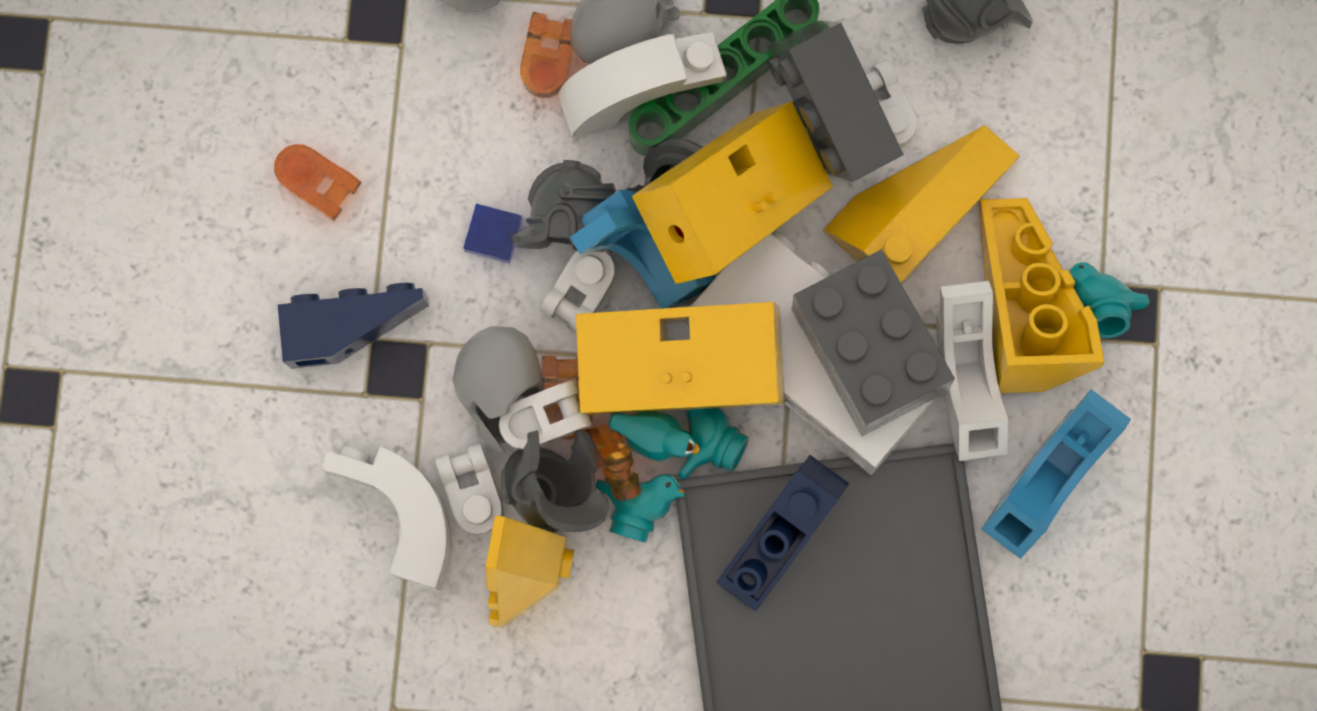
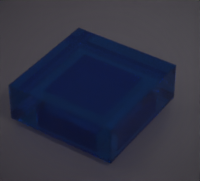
M476 203L463 246L464 252L510 264L515 246L512 244L509 235L520 230L523 221L522 215Z

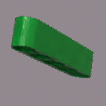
M775 0L718 44L717 47L723 65L731 67L737 74L732 80L671 93L638 106L631 114L628 122L630 143L633 149L640 155L646 156L655 146L669 138H683L769 71L767 61L772 59L770 52L759 53L752 50L748 45L750 40L756 37H763L773 44L817 21L820 13L819 2L817 0ZM792 9H799L808 15L809 20L803 24L791 23L785 14ZM682 94H692L698 98L700 104L692 110H682L675 105L674 101ZM646 122H654L661 126L663 132L659 137L648 140L642 138L637 130Z

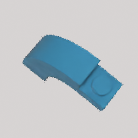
M618 190L583 215L582 222L585 227L570 236L579 254L608 249L621 255L641 275L661 309L674 308L685 304L706 290L716 278L715 275L679 284L675 283L632 198V195L636 192Z
M1090 389L1076 407L1066 414L1039 447L998 502L981 529L1021 559L1046 532L1076 485L1121 435L1131 419Z

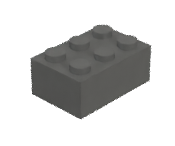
M817 20L767 47L772 56V59L767 61L769 70L780 87L786 85L804 127H806L814 143L813 146L828 174L854 182L904 155L841 22Z
M882 249L793 295L791 310L861 436L874 431L950 390L955 377Z

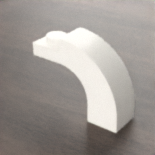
M713 31L678 39L674 38V34H668L628 46L587 65L564 83L558 92V96L571 137L614 128L626 113L643 103L671 93L720 83L727 74Z
M989 281L940 287V312L936 313L937 342L940 353L955 377L950 390L944 394L950 430L959 461L1008 455V416L999 391L992 343L993 291Z
M342 446L340 454L326 450L321 470L328 474L380 490L393 503L399 517L400 537L388 574L440 591L450 561L451 530L442 499L428 478L402 456L380 446L373 465L368 463L369 454Z

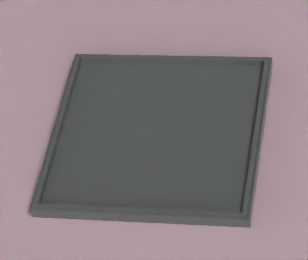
M954 443L892 451L872 476L849 457L819 461L847 481L849 485L756 611L718 584L717 580L803 463L691 477L686 480L678 479L681 489L685 493L684 498L676 499L704 711H1002L964 461H959Z

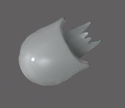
M582 0L572 17L570 29L571 45L583 62L591 64L628 46L657 38L662 22L678 20L680 11L673 5V0Z
M491 326L479 331L463 345L456 358L453 374L455 392L460 402L476 422L477 436L493 449L502 454L505 453L501 446V443L506 441L500 434V417L509 413L511 405L520 395L525 398L544 390L541 369L534 347L528 337L514 327Z

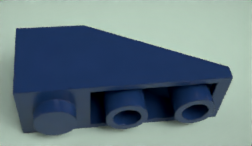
M414 283L390 284L386 286V292L367 294V289L364 288L345 289L338 292L339 298L320 300L318 294L292 296L290 298L291 303L278 304L282 361L291 369L339 364L428 307V296L423 288L415 289Z
M809 455L722 573L717 583L756 611L839 500L849 483Z

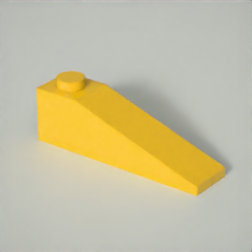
M984 125L855 195L826 226L823 232L857 262L882 249L903 285L1019 159L1020 155Z
M1027 198L981 199L979 202L984 281H989L993 291L992 343L1000 393L1045 392L1103 367L1104 357L1097 319L1090 307H1084L1073 288L1075 284L1073 277L1068 269L1064 271L1051 249L1053 242Z
M495 515L485 566L487 590H490L488 608L494 609L490 610L489 625L505 627L556 591L560 586L561 577L570 579L575 550L566 548L568 541L566 537L504 516Z

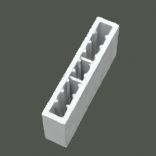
M774 231L726 266L691 307L774 302L779 305L785 405L872 476L936 398L861 436L791 310L795 293L831 276V274L815 261L807 264L794 253L796 248L793 243L783 234Z

